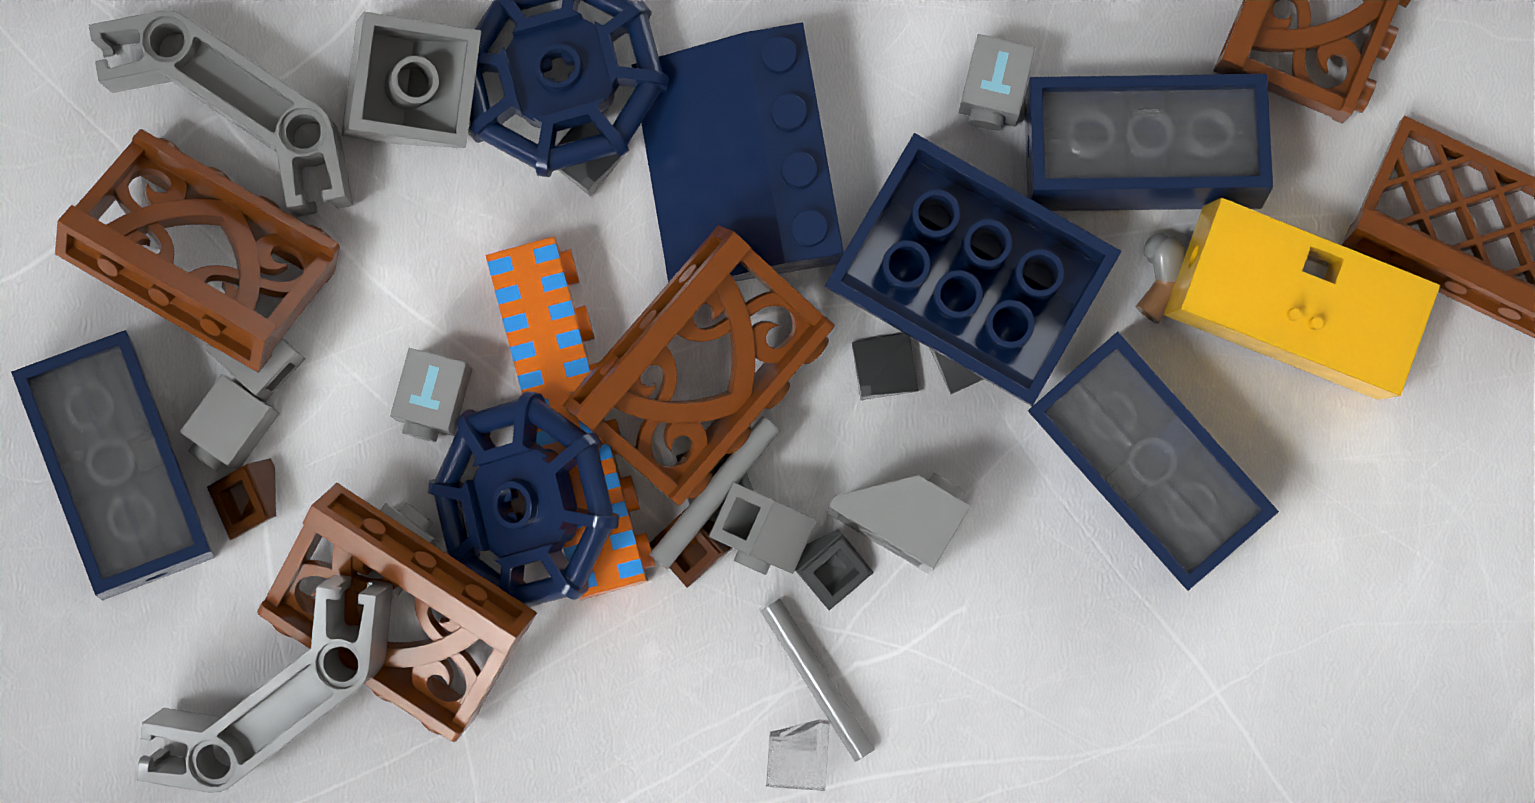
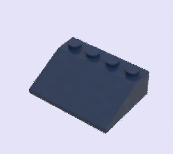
M803 22L743 32L659 56L662 71L669 77L668 88L666 92L658 95L641 125L668 282L718 225L734 231L778 274L838 264L844 251ZM636 63L631 64L632 68H637ZM740 263L730 272L735 282L756 278Z
M914 133L826 282L825 288L1032 407L1122 251Z

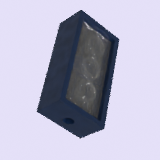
M1267 74L1030 77L1024 100L1027 197L1051 211L1202 209L1204 205L1220 198L1227 199L1249 209H1262L1273 188Z
M126 330L11 371L95 596L103 601L215 558L135 347Z
M1118 331L1028 410L1030 415L1187 591L1279 512Z

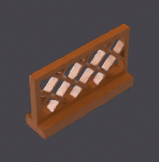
M1404 115L1398 123L1357 217L1349 226L1341 245L1440 285L1439 293L1535 338V262H1533L1521 234L1522 232L1535 229V219L1517 224L1505 197L1506 195L1522 191L1533 196L1535 199V177ZM1407 137L1428 146L1435 166L1410 173L1401 152ZM1446 155L1454 160L1448 161ZM1470 166L1480 171L1489 191L1464 199L1452 170ZM1393 168H1395L1398 178L1388 180ZM1440 175L1451 203L1426 211L1415 182ZM1499 181H1501V182H1503V183H1505V184H1507V185L1501 187ZM1403 187L1414 215L1397 220L1375 209L1383 192ZM1493 200L1504 229L1479 236L1468 207ZM1455 212L1467 241L1451 246L1438 240L1430 220ZM1418 224L1420 230L1415 229L1411 226ZM1508 237L1520 266L1503 271L1491 265L1483 245ZM1471 249L1473 256L1464 251ZM1524 275L1527 282L1518 277Z

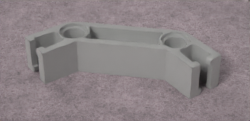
M156 11L89 24L91 41L102 50L104 58L115 56L114 46L140 43L143 51L142 59L112 68L108 66L107 59L95 61L98 81L111 93L172 82L277 152L286 207L296 217L317 213L316 202H308L304 198L302 170L307 166H319L326 163L332 188L322 191L324 203L331 202L337 209L353 206L341 136L336 124L320 106L177 12ZM183 34L184 45L182 50L172 57H162L160 55L162 41L169 35ZM308 123L320 125L321 135L314 146L307 149L295 147L294 136L301 126Z
M335 574L316 587L311 649L223 717L162 708L142 722L140 739L151 741L157 736L185 743L188 746V752L186 757L170 756V750L160 748L150 756L143 755L138 763L137 781L208 793L222 792L233 786L372 679L384 665L387 652L393 583L370 580L367 583V588L359 593L358 604L364 605L361 624L353 626L347 625L344 620L345 590L351 587L352 577ZM339 647L348 648L355 654L358 660V670L349 669L342 664L338 654ZM213 745L222 747L228 753L231 766H226L216 759Z

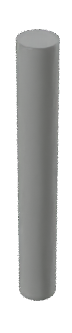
M763 416L753 426L746 442L727 458L714 474L708 486L691 502L649 555L660 565L669 569L726 499L733 482L739 483L778 435L780 430L772 422Z
M778 599L762 609V615L853 760L856 762L874 751L873 745L782 600Z

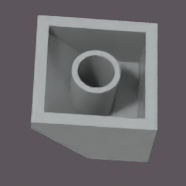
M364 11L356 21L341 136L399 145L466 148L481 30Z
M933 473L929 480L916 475L836 495L828 506L827 514L922 571L929 573L935 568L971 506L960 500L965 492L961 487L941 475Z

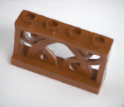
M1280 0L1242 1L1213 71L1219 74H1267L1269 92L1332 117V120L1343 124L1353 114L1354 110L1363 113L1377 83V81L1368 78L1376 58L1383 61L1386 59L1396 39L1399 28L1390 25L1397 6L1400 5L1406 8L1411 0H1363V3L1351 12L1330 22L1310 27L1311 11L1308 0H1288L1294 4L1297 11V29L1289 30L1287 29L1291 23V15L1286 19H1280L1273 13L1274 4ZM1371 24L1359 51L1357 46L1347 37ZM1317 48L1316 62L1319 68L1326 74L1329 73L1327 62L1330 57L1338 56L1345 60L1347 65L1345 80L1340 85L1332 88H1323L1316 85L1310 79L1305 68V54L1307 50ZM1250 51L1293 52L1292 75L1249 58Z
M139 129L132 137V142L80 202L76 206L71 205L57 221L55 255L259 373L271 358L272 351L322 286L334 275L340 245L331 239L321 228L303 223L281 210L269 198L257 196L234 183L219 169L207 167L184 154L169 140L157 138L145 130ZM141 176L167 192H155L147 183L145 201L148 206L142 208L130 195L128 186L133 179ZM115 200L126 213L107 225L99 221L100 217ZM182 225L221 226L233 249L237 269L229 266L210 265L197 268L189 273L173 264L174 245L170 235L164 228ZM148 233L159 246L160 252L158 254L142 246H150L151 240L145 234ZM273 253L303 270V273L298 278L286 282H277L260 277V273L279 275L287 270L288 264L275 262L271 257ZM221 281L225 294L207 283ZM259 293L283 298L268 319L255 312Z
M720 225L714 229L562 405L678 506L687 498L693 499L697 497L708 486L713 476L711 470L726 453H734L746 442L752 430L750 427L752 422L764 408L771 409L784 398L790 388L789 379L803 363L810 364L822 354L829 342L827 335L835 326L751 249L752 247L740 236ZM740 263L770 291L757 295L745 303L730 272ZM703 304L710 306V319L712 320L717 318L723 311L725 314L724 319L710 327L698 328L694 322V314ZM765 307H784L792 318V331L776 347L768 345L766 335L770 329L779 325L771 321H760L754 325L751 323L750 316ZM730 333L731 373L727 391L701 399L670 401L677 383L676 363L667 347L671 340L678 335L690 341L705 342L718 339ZM755 358L764 362L756 372ZM651 365L659 366L663 372L662 384L655 399L649 398V396L653 393L657 384L653 382L650 385H644L640 378ZM613 407L624 413L644 419L637 435L635 448L603 421ZM714 420L706 430L700 424V422ZM659 422L667 423L663 436L665 445L671 452L672 444L679 436H687L691 442L690 449L677 464L662 465L653 457L651 439Z
M336 483L311 505L302 522L304 526L265 600L262 601L257 610V614L271 623L281 634L294 638L311 649L315 599L310 596H316V590L310 596L299 589L301 579L309 576L329 579L335 574L351 576V587L345 590L344 620L349 626L361 624L364 605L358 604L359 593L367 588V583L370 580L393 583V590L398 586L415 597L414 604L417 619L430 639L413 642L388 641L383 667L364 685L369 687L380 699L392 702L421 721L429 731L442 735L452 742H456L477 717L480 708L522 636L533 622L537 612L350 490ZM322 537L334 544L332 563L310 560ZM370 567L371 569L381 574L383 578H369L359 575L358 572L363 575H368L371 572V570L369 569ZM431 608L438 611L447 618L442 617L439 621H437L432 613ZM478 639L494 648L482 670H480L475 660L465 650ZM339 647L338 654L342 664L349 669L358 670V660L355 654L348 648ZM450 657L464 674L466 691L463 695L449 687L454 679V671L446 658ZM436 674L442 676L447 682L448 686L431 675Z

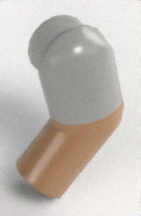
M1164 233L1152 235L1144 245V256L1153 264L1156 281L1135 306L1140 313L1156 324H1159L1164 317L1165 308L1186 254V248L1175 236L1168 237Z

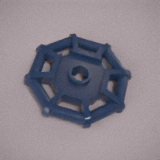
M493 0L475 30H481L470 114L471 125L468 129L469 135L475 142L485 141L536 169L537 176L550 177L553 171L615 154L621 158L628 153L629 148L627 145L658 95L667 91L669 77L662 71L649 22L652 11L643 1L635 3L631 0H582L614 17L604 25H601L596 21L593 24L583 19L582 14L577 12L578 4L581 0H562L560 9L526 17L522 10L558 0ZM507 21L513 22L516 26L512 32L514 38L507 49L503 46L499 54L488 53ZM624 34H629L637 68L621 67L618 64L613 42ZM556 58H562L567 66L575 65L574 71L568 74V79L561 82H556L554 78L546 79L544 77V73L552 70V60ZM485 72L499 73L505 96L492 107H490L483 73ZM618 87H635L612 125L603 112L612 105L615 98L614 94ZM515 114L524 118L533 127L541 128L539 143L537 144L503 126V123ZM592 122L601 133L555 146L557 132Z
M524 392L517 400L478 412L470 409L464 411L457 418L458 430L435 479L429 480L428 493L434 495L447 554L528 607L566 597L573 600L579 599L588 591L589 584L587 580L611 530L618 528L619 514L613 513L599 455V449L602 446L601 440L596 433L585 432L547 405L542 394L535 392ZM514 425L512 443L496 447L490 438L491 432ZM537 428L562 444L566 449L558 454L552 449L541 447L536 443ZM472 454H474L476 459L472 467H479L473 479L462 483L460 480ZM576 465L578 466L588 510L577 508L569 471ZM518 490L521 491L526 500V513L524 516L522 512H513L511 507V501L518 498ZM459 500L461 501V504H462V509H463V513H464V517H465V521H466V526H467V530H468L469 537L467 536V532H466V528H465L464 519H463V515H462V511H461V506H460ZM578 525L586 526L568 562L562 552L565 542L572 540L575 536ZM490 550L499 557V559L494 561L501 565V573H498L479 558L480 551ZM539 561L542 562L550 577L529 583L523 581L525 565Z

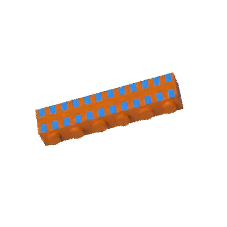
M550 237L485 255L522 394L527 391L542 394L547 405L585 432L592 433L587 426L562 406L599 363L590 364L585 346L586 341L595 339L587 307L584 305L575 308L570 290V285L580 283L571 249L560 252L555 237ZM616 418L605 421L621 435ZM537 428L536 443L541 447L552 449L558 454L566 449L562 444ZM600 439L602 446L599 449V455L613 513L619 514L618 528L611 530L587 580L589 584L588 591L578 599L580 601L647 583L648 578L645 569L656 567L655 560L649 555L652 549L647 532L636 535L630 512L640 510L632 476L620 477L615 455L618 453L602 439ZM576 465L569 471L577 508L588 510L578 466ZM578 525L572 540L565 542L563 551L568 562L586 526Z

